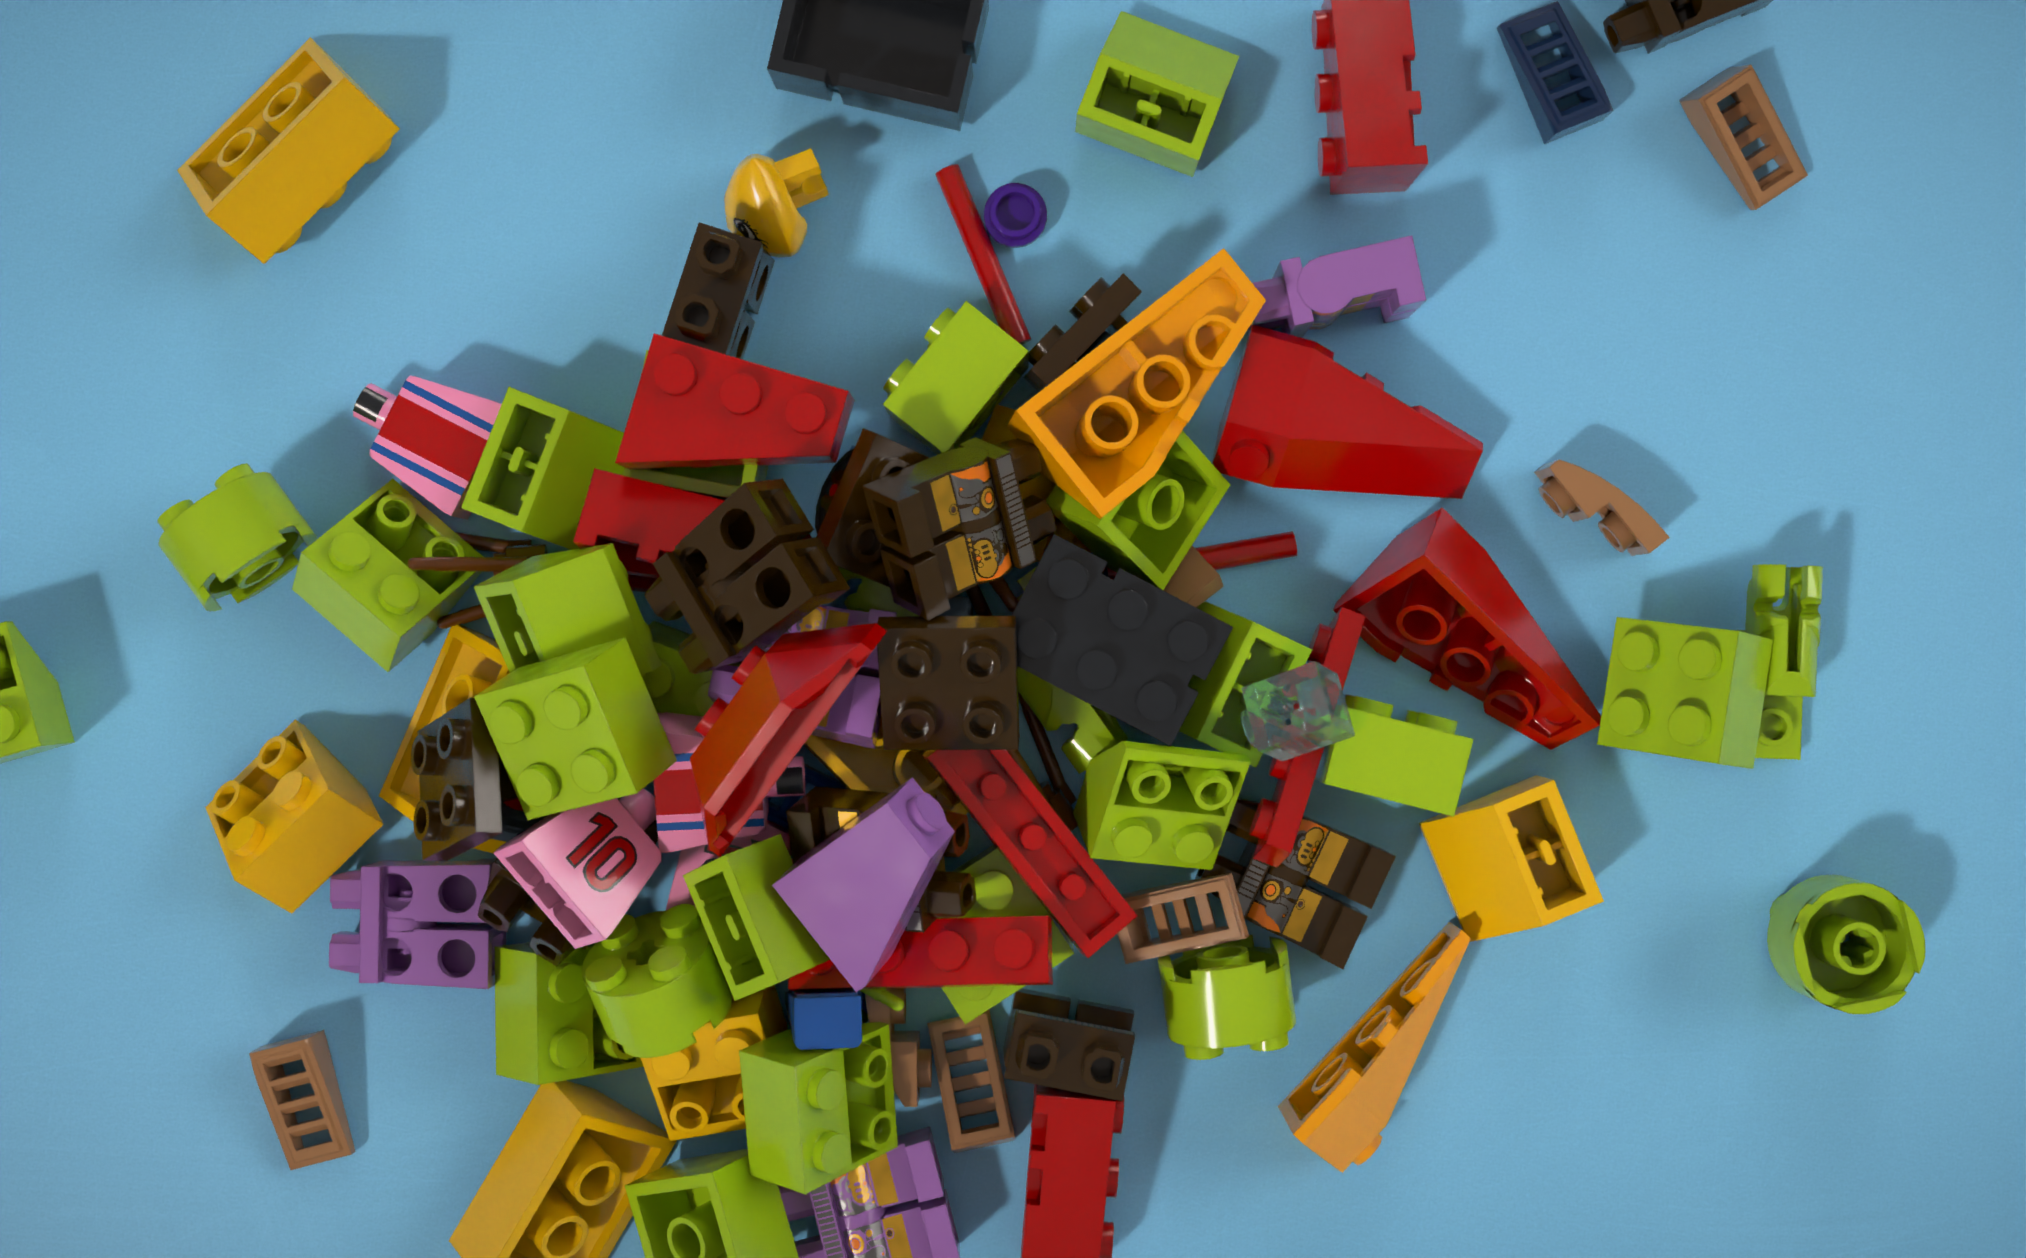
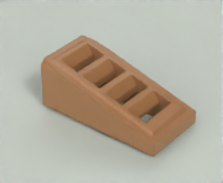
M1751 64L1728 68L1679 100L1690 123L1750 210H1757L1808 176ZM1731 95L1735 103L1720 111L1717 103ZM1745 116L1750 124L1732 134L1729 126ZM1757 138H1760L1764 146L1745 158L1741 149ZM1774 158L1779 167L1757 181L1752 172Z
M1232 873L1121 894L1137 914L1134 920L1117 933L1125 964L1246 939L1249 936ZM1216 891L1219 892L1228 925L1217 928L1207 893ZM1186 898H1195L1203 930L1194 931ZM1164 903H1173L1181 934H1172ZM1151 906L1159 934L1158 938L1151 939L1143 909L1145 907Z
M987 1010L966 1025L960 1016L927 1023L952 1151L959 1153L1016 1140L990 1011ZM981 1033L982 1046L947 1053L945 1041ZM986 1059L988 1071L952 1078L950 1067ZM992 1086L993 1097L957 1104L956 1092ZM997 1111L998 1123L962 1130L960 1118Z
M324 1030L263 1045L249 1053L256 1081L290 1170L352 1155L356 1152ZM302 1059L306 1070L285 1075L283 1064ZM311 1083L314 1094L291 1099L289 1088ZM317 1106L320 1107L323 1117L301 1123L297 1122L295 1112ZM328 1129L332 1141L304 1148L302 1135Z

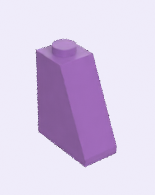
M912 777L800 857L772 886L852 988L858 992L871 981L892 956L955 831L946 821L945 813L939 802L930 794L925 793Z

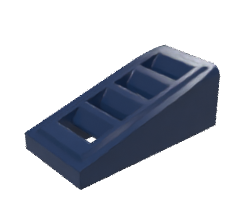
M1558 1L1509 20L1497 27L1501 41L1544 144L1601 122L1613 112L1606 91ZM1549 25L1553 36L1527 47L1525 46L1520 37L1521 35ZM1556 48L1559 49L1561 59L1539 68L1536 67L1532 58ZM1568 71L1571 81L1548 90L1544 82L1545 79ZM1577 93L1581 104L1560 112L1555 102Z

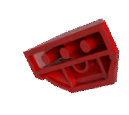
M877 623L786 633L782 634L767 652L757 645L754 646L731 678L741 685L730 703H727L718 697L695 728V731L705 737L690 757L709 850L719 857L722 856L881 641L887 630Z

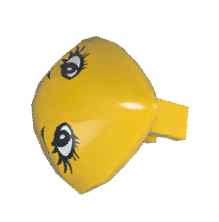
M810 148L777 162L760 154H751L743 159L734 170L724 196L727 228L734 234L762 242L764 249L770 256L779 258L795 255L802 246L807 234V223L797 208L829 195L821 177L820 166L812 149Z

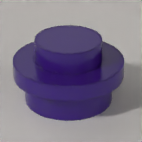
M1005 184L997 188L989 196L985 204L984 222L986 229L995 241L1006 247L1020 248L1030 245L1040 237L1045 229L1047 222L1046 204L1041 195L1034 188L1026 184Z

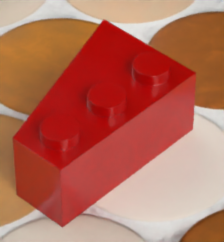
M1324 0L1321 10H1314L1312 14L1314 50L1323 49L1324 74H1316L1315 107L1317 113H1326L1327 137H1321L1318 141L1320 177L1329 176L1330 195L1406 191L1428 165L1426 145H1414L1413 115L1421 114L1422 105L1420 91H1412L1411 61H1414L1416 53L1409 0Z
M654 333L615 463L629 470L750 464L755 466L836 463L855 399L849 391Z
M594 468L573 542L579 548L613 543L618 558L627 570L631 590L646 592L660 576L653 563L666 552H673L676 545L725 500ZM808 534V535H807L805 538H803V539H808V538H812V537H811L810 534Z
M1034 1085L1020 1258H1112L1114 1223L1105 1222L1104 1215L1106 1197L1116 1198L1119 1159L1110 1158L1113 1133H1122L1124 1097L1123 1101Z

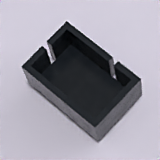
M783 0L767 70L776 89L832 101L833 92L836 89L839 90L845 105L961 131L973 80L972 63L976 64L989 11V0Z
M1054 534L1012 616H1016L1017 666L1171 746L1199 694L1196 689L1188 686L1192 676L1195 675L1206 680L1233 627L1119 568L1114 580L1103 575L1108 566L1107 561Z

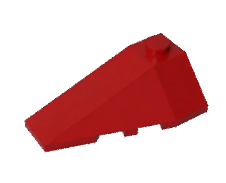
M1252 324L1219 425L1212 464L1221 474L1272 488L1463 498L1483 452V442L1421 405L1413 407L1406 405L1383 391L1384 383L1367 372L1363 377H1360L1333 360L1334 352L1319 343Z
M1440 508L1397 535L1341 596L1333 608L1336 614L1343 607L1366 616L1360 637L1377 653L1395 663L1400 656L1430 672L1429 682L1445 691H1448L1452 685L1484 702L1483 707L1486 714L1550 750L1600 726L1601 714L1490 555L1444 508Z

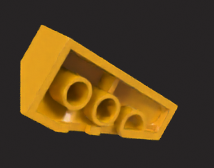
M1223 248L1019 407L1012 416L1007 428L1015 438L1032 443L1038 448L1042 471L1048 479L1097 518L1101 519L1155 476L1167 457L1168 452L1194 415L1200 402L1231 357L1266 302V299Z
M1451 922L1445 925L1278 1105L1292 1134L1342 1173L1352 1162L1356 1165L1364 1163L1379 1147L1382 1141V1136L1379 1133L1385 1128L1468 947L1471 938Z

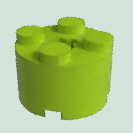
M247 463L235 466L221 475L214 484L217 488L216 490L195 503L188 499L171 506L157 520V523L164 531L158 542L159 547L205 610L210 612L222 609L216 601L218 598L231 594L236 602L240 603L280 580L299 563L293 552L303 542L308 547L318 539L274 477L268 472L255 473Z
M1841 875L1815 876L1798 883L1785 894L1778 896L1770 908L1767 944L1774 968L1792 990L1833 1009L1848 1014H1871L1885 1010L1902 999L1907 993L1904 991L1910 983L1914 974L1920 973L1926 952L1925 938L1918 917L1904 901L1877 885ZM1847 933H1849L1850 941H1845Z
M690 904L676 905L665 911L652 912L636 918L625 914L606 940L596 942L582 965L583 981L608 1039L613 1045L614 1042L621 1044L625 1054L633 1057L652 1058L681 1051L697 1042L693 1032L711 1021L715 1029L724 1020L731 1008L733 995L696 907Z
M1249 935L1246 939L1182 952V957L1172 961L1170 955L1158 957L1168 1038L1184 1046L1186 1058L1192 1060L1216 1058L1224 1053V1048L1250 1045V1049L1255 1051H1274L1284 1048L1289 1044L1288 1031L1296 1025V1014L1288 950L1285 941L1269 936L1270 948L1254 947L1253 935Z

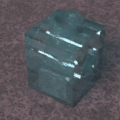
M1316 661L1241 688L1247 708L1241 712V722L1248 741L1259 752L1282 762L1355 736L1338 674ZM1298 703L1299 709L1294 710L1293 705ZM1290 718L1291 724L1286 725V719Z

